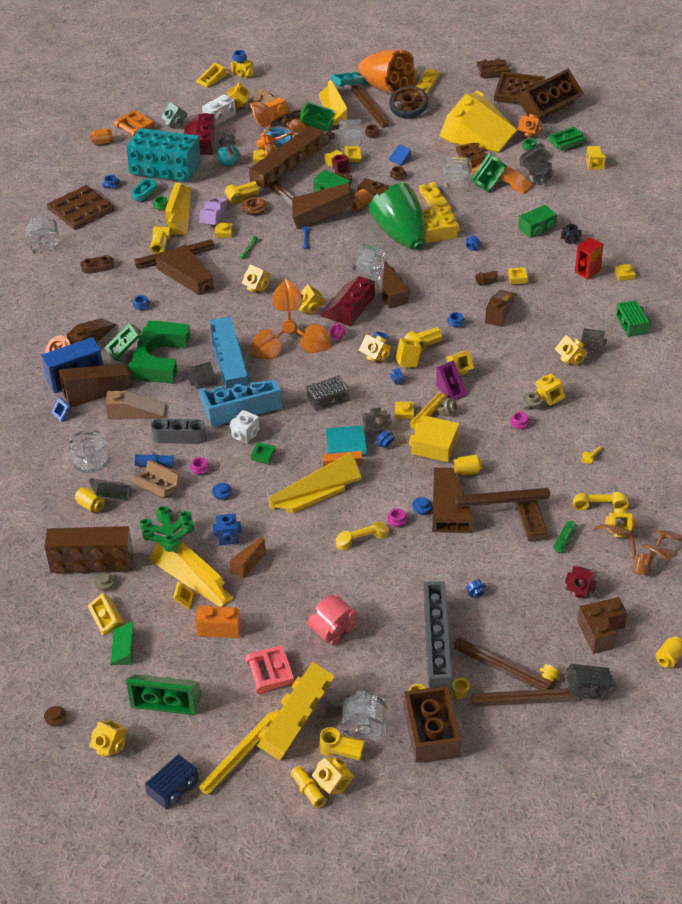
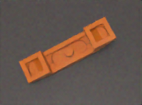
M481 163L475 166L471 172L475 174ZM508 166L500 177V180L511 184L510 189L525 194L533 186L526 177Z

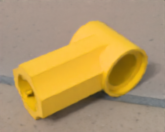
M255 181L240 186L230 184L225 189V195L234 205L242 203L245 198L259 194V188Z
M153 227L150 251L154 254L165 251L167 242H170L171 240L169 239L172 238L171 227Z
M435 327L421 333L410 331L404 339L417 340L421 346V352H423L426 346L442 341L443 336L441 330Z
M328 727L321 731L319 750L324 756L340 755L360 761L365 746L364 740L341 735L333 727Z

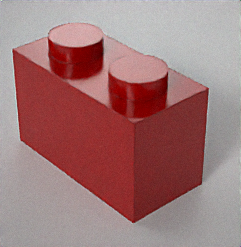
M590 237L577 246L576 274L588 280L601 271L603 243Z

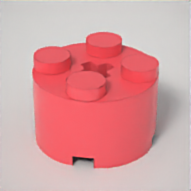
M331 594L316 606L317 613L315 616L311 614L308 619V626L333 646L340 640V635L344 631L349 633L355 627V622L353 621L356 611L337 594L335 596Z

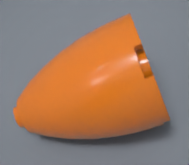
M406 50L379 51L365 57L358 65V71L371 86L388 94H393L396 91L392 87L413 86L417 70L414 69V57Z

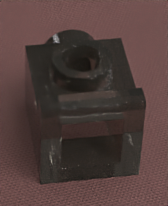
M584 328L581 342L584 344L583 348L586 351L602 353V349L607 347L608 340L604 338L605 331Z
M211 362L190 367L191 375H188L191 386L195 385L196 389H200L213 384L218 385Z

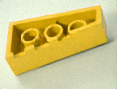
M312 661L302 678L298 676L291 686L294 689L292 693L287 692L282 699V708L280 710L276 708L269 720L272 721L270 726L265 725L259 733L258 737L261 740L257 746L280 761L335 676Z

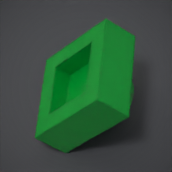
M257 442L251 453V460L269 464L276 452L275 446Z

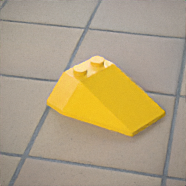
M468 93L461 98L447 115L440 138L458 145L480 143V148L499 153L517 132V129L487 98L477 93Z

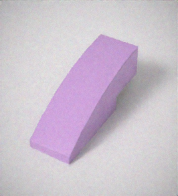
M213 197L206 200L204 208L200 210L199 223L216 225L224 214L228 199Z

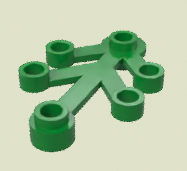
M168 506L158 507L156 518L158 522L162 523L163 527L152 524L151 519H142L140 521V528L143 539L161 543V546L167 552L177 551L180 549L181 539L195 530L191 512H181L179 514L180 519L171 525V509ZM181 527L183 528V529L180 530L178 533L173 534L174 532H176V531H177L178 529H180ZM154 532L159 533V534H163V535H165V536L156 535V534H154Z

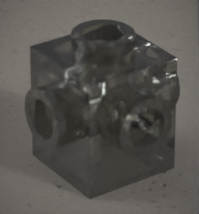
M537 159L530 166L529 181L531 183L544 186L553 176L552 163Z
M381 407L372 408L370 413L362 414L365 432L373 431L374 435L381 434L386 429H389V425L392 424L391 415L387 414V410L382 411ZM376 418L379 419V424L376 423Z

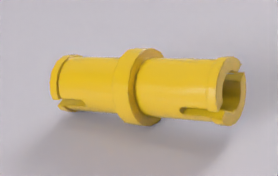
M302 766L295 767L290 775L299 785L300 792L308 797L314 808L322 807L326 803L327 798L318 789L317 782L309 777Z

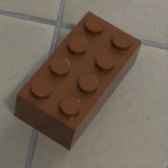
M568 68L524 90L517 97V100L527 116L535 115L540 120L576 102L584 92Z
M129 526L47 528L44 547L50 573L132 571L134 552Z

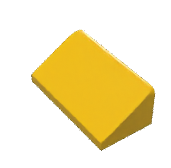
M105 593L99 595L88 605L102 635L111 633L114 629L125 625L112 598Z

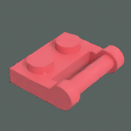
M283 645L253 652L246 656L247 665L251 667L255 679L257 694H263L268 692V690L294 683V677ZM260 661H264L270 679H263L258 664Z

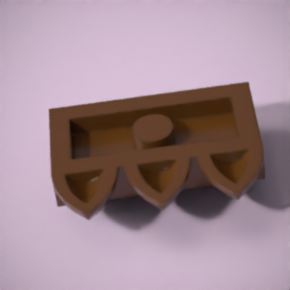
M480 143L456 146V153L467 167L482 163V160L488 155V153L483 152L484 148L479 147Z

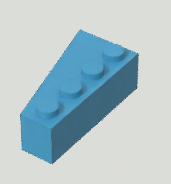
M231 316L210 320L212 347L225 389L233 388L235 384L248 386V382H251L249 371H246L245 359H242V349L239 348V341Z
M275 380L253 382L250 386L235 384L233 388L223 389L222 386L215 387V390L206 391V388L199 389L201 405L211 427L231 422L242 410L257 416L258 414L283 408L281 390Z

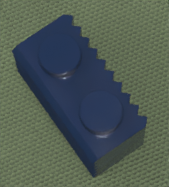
M177 754L145 783L146 793L163 808L167 809L169 806L177 804L182 794L187 790H192L197 785L199 780L197 768L184 759L183 756Z

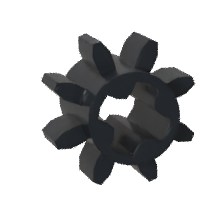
M568 224L566 228H562L561 239H564L567 244L580 242L582 230H578V226L575 224Z

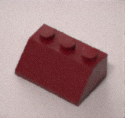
M198 114L185 127L184 134L199 136L200 155L213 154L215 137L214 114Z
M359 276L346 283L320 316L352 326L375 297V281Z

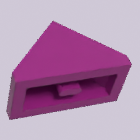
M454 360L437 367L436 386L443 394H446L447 398L456 400L467 395Z

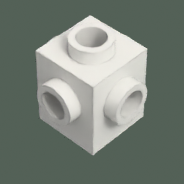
M242 410L230 423L231 437L248 443L260 430L259 416Z

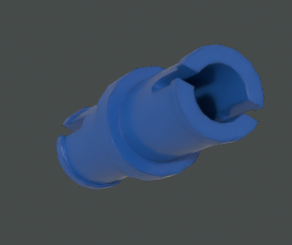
M157 453L152 455L135 454V466H147V461L152 460L165 467H174V455H157Z

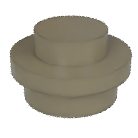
M110 573L98 574L93 580L95 588L100 591L110 590L114 585V577Z

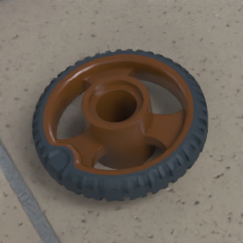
M404 86L397 89L391 95L389 101L390 109L400 118H414L426 110L428 96L419 87ZM396 101L401 102L403 110H399L395 106ZM417 102H423L421 106L417 108Z

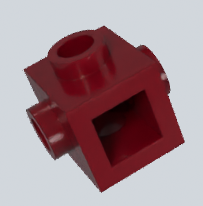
M574 565L572 572H568L565 579V584H567L566 590L571 591L570 595L578 598L589 596L596 588L597 581H594L597 572Z

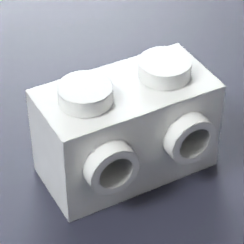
M224 94L202 106L203 113L214 114L216 126L236 115L235 100Z

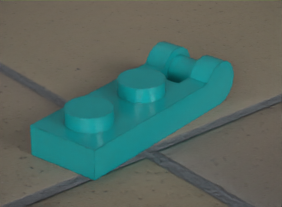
M358 71L331 74L330 80L339 87H344V85L354 86L360 83L363 85L368 84L365 77Z

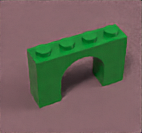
M148 320L146 327H143L142 335L146 338L144 340L138 339L137 349L133 351V359L128 364V370H131L133 380L174 384L178 373L176 359L154 357L150 355V352L166 346L187 348L191 338L190 325Z

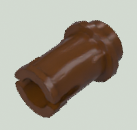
M497 271L479 272L475 275L476 283L483 285L484 283L497 282Z

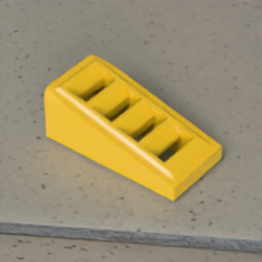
M214 63L196 82L208 88L227 76L226 68Z

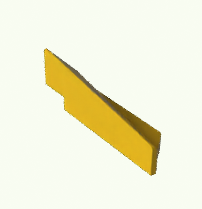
M329 80L328 86L319 93L320 100L324 107L335 110V114L332 117L334 118L332 125L346 124L347 107L333 82Z
M182 183L174 184L165 209L166 224H168V227H171L173 235H188L191 188L184 186Z
M348 453L269 497L270 509L281 508L286 509V512L296 513L344 492L345 484L362 479L353 454Z
M158 542L149 557L152 563L219 607H223L234 599L222 587L225 583L222 577L184 542L181 543L180 549L174 552L165 551L161 543Z

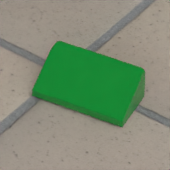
M133 622L113 630L111 665H132L135 636Z

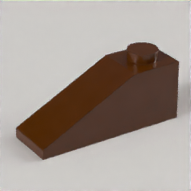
M499 290L494 294L486 307L485 323L502 327L517 293Z
M100 318L77 324L66 335L67 339L70 340V344L92 337L98 343L116 325Z

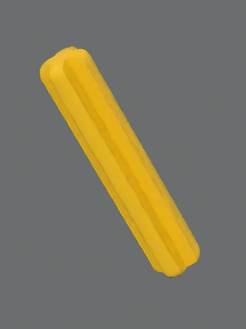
M439 392L410 422V428L415 430L416 423L420 422L423 415L431 417L441 406L440 403L446 400V394Z

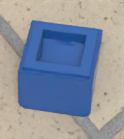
M399 144L389 157V160L401 166L411 159V150Z

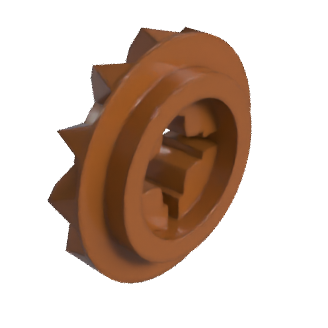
M248 198L241 204L242 212H246V215H260V213H264L265 209H267V203L262 198Z

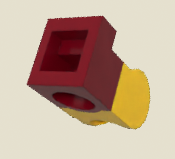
M335 150L332 153L325 154L326 164L329 167L331 166L335 173H343L344 175L351 173L350 160L342 152Z

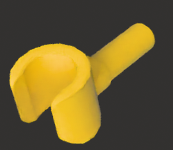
M599 446L591 453L584 451L581 462L592 464L594 457L602 450V447Z

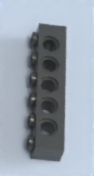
M445 581L424 582L428 688L448 686L451 695V664Z

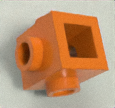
M521 115L517 130L519 133L524 134V137L533 138V136L538 137V133H541L543 125L538 116Z

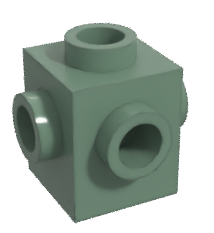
M170 102L161 118L165 120V124L170 128L174 126L179 129L188 113Z

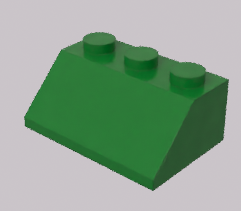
M134 674L127 678L126 685L131 708L196 715L201 696L200 683L198 681L155 677L147 674Z

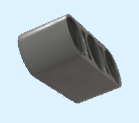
M156 419L151 423L152 437L157 443L201 444L207 439L205 422L199 419Z

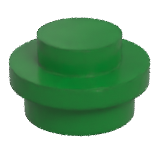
M533 138L525 139L522 148L529 152L535 151L538 148L537 141Z
M164 196L156 197L153 206L157 210H164L167 207L168 200Z

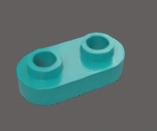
M152 178L142 180L131 190L132 199L143 201L157 190L156 180Z

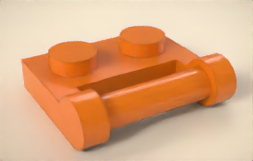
M136 110L116 119L114 122L117 128L125 130L131 137L135 135L139 128L151 129L155 127L154 121ZM125 123L130 124L131 126L134 127V129L131 128L130 126L126 125Z

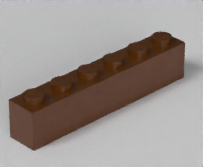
M312 126L304 129L249 168L250 182L255 181L258 186L265 189L325 145L324 131Z

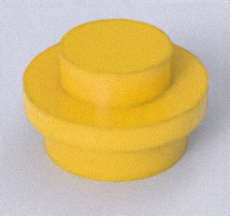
M548 664L540 668L539 671L543 673L541 677L550 680L552 683L554 680H560L559 675L561 671Z

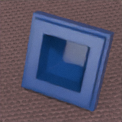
M59 397L51 413L61 422H64L71 411V406Z

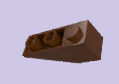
M385 261L382 299L391 309L409 303L410 290L403 284L401 277L397 276L394 268Z

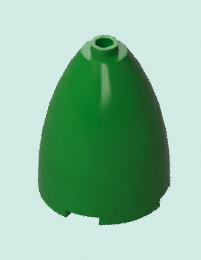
M396 183L388 186L389 189L381 195L377 194L372 199L369 205L371 216L377 225L397 243L410 249L418 250L422 248L426 237L425 217L415 191L407 183Z

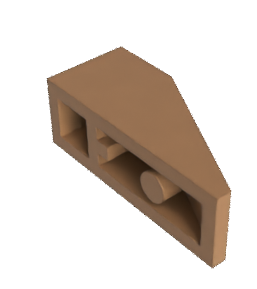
M107 391L106 410L108 419L164 418V403L128 391Z

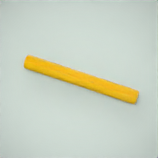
M269 712L199 785V789L203 794L209 795L260 742L261 738L258 735L265 725L270 726L272 721L269 719L274 712Z

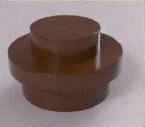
M370 124L365 129V135L368 137H376L380 134V129L375 124Z
M395 166L392 168L390 176L397 180L403 179L406 176V171L401 166Z
M61 706L50 707L44 714L45 722L52 727L62 725L67 717L65 709Z

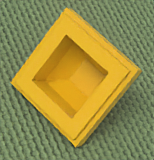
M179 581L173 599L186 609H190L194 592Z

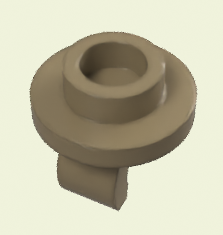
M530 392L524 395L523 402L526 410H529V407H536V410L540 409L542 397L538 393Z
M447 398L445 401H442L440 403L442 408L437 409L439 414L442 416L446 414L450 417L455 416L458 410L457 402L453 398Z

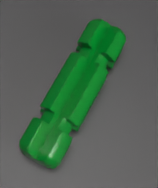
M567 521L553 546L557 553H563L577 529L575 521Z

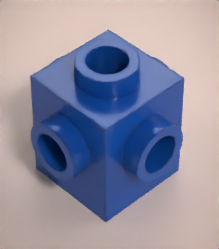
M236 513L216 515L217 524H213L214 536H218L219 546L239 544L238 533H242L241 521L236 520Z

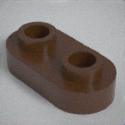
M108 255L87 258L80 264L82 272L86 274L108 271L115 266L114 259Z

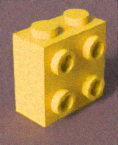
M449 206L423 210L426 233L425 243L457 238L460 226L455 221V214L451 212Z
M423 415L420 422L416 423L415 434L411 435L409 439L411 454L448 462L459 438V423Z

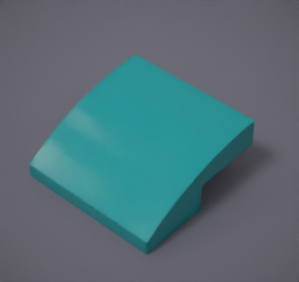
M363 425L326 428L328 454L361 451V454H367Z

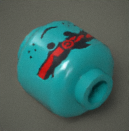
M231 144L218 149V154H216L221 166L224 165L225 167L238 163V157L241 156L238 148H234Z

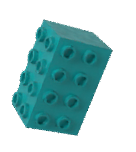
M139 128L127 144L129 174L189 182L200 165L199 136Z

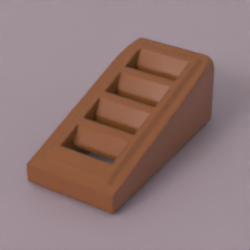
M260 537L229 561L231 573L242 578L247 577L266 553L264 538Z

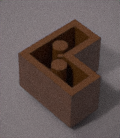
M619 597L579 606L577 622L593 654L614 648L615 630L625 628L627 611Z

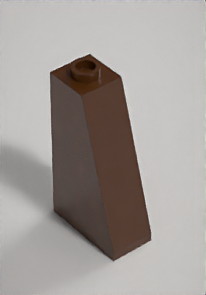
M347 183L293 197L292 216L296 228L302 229L305 226H309L353 206L354 190L350 189Z
M186 245L155 255L156 268L194 293L201 295L214 290L212 275Z
M124 364L59 370L63 395L71 407L107 396V391H123L132 388L131 380H133L131 370H127Z
M434 467L432 532H473V516L469 506L456 507L454 503L456 495H464L454 468Z

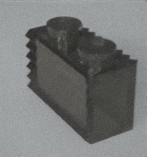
M339 375L306 387L307 399L315 411L350 400L349 388Z
M571 664L563 674L572 697L579 696L582 699L597 698L603 701L610 698L617 688L608 667Z

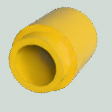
M477 455L462 456L453 460L456 475L479 474L480 470L483 469L482 459L478 458Z
M81 487L75 494L77 503L92 513H96L104 507V497L88 487Z
M674 636L667 639L656 652L657 662L662 667L672 668L682 657V639Z

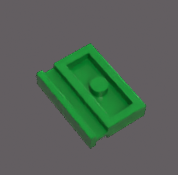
M574 126L548 135V141L556 148H559V151H563L586 143L587 137H583V134Z

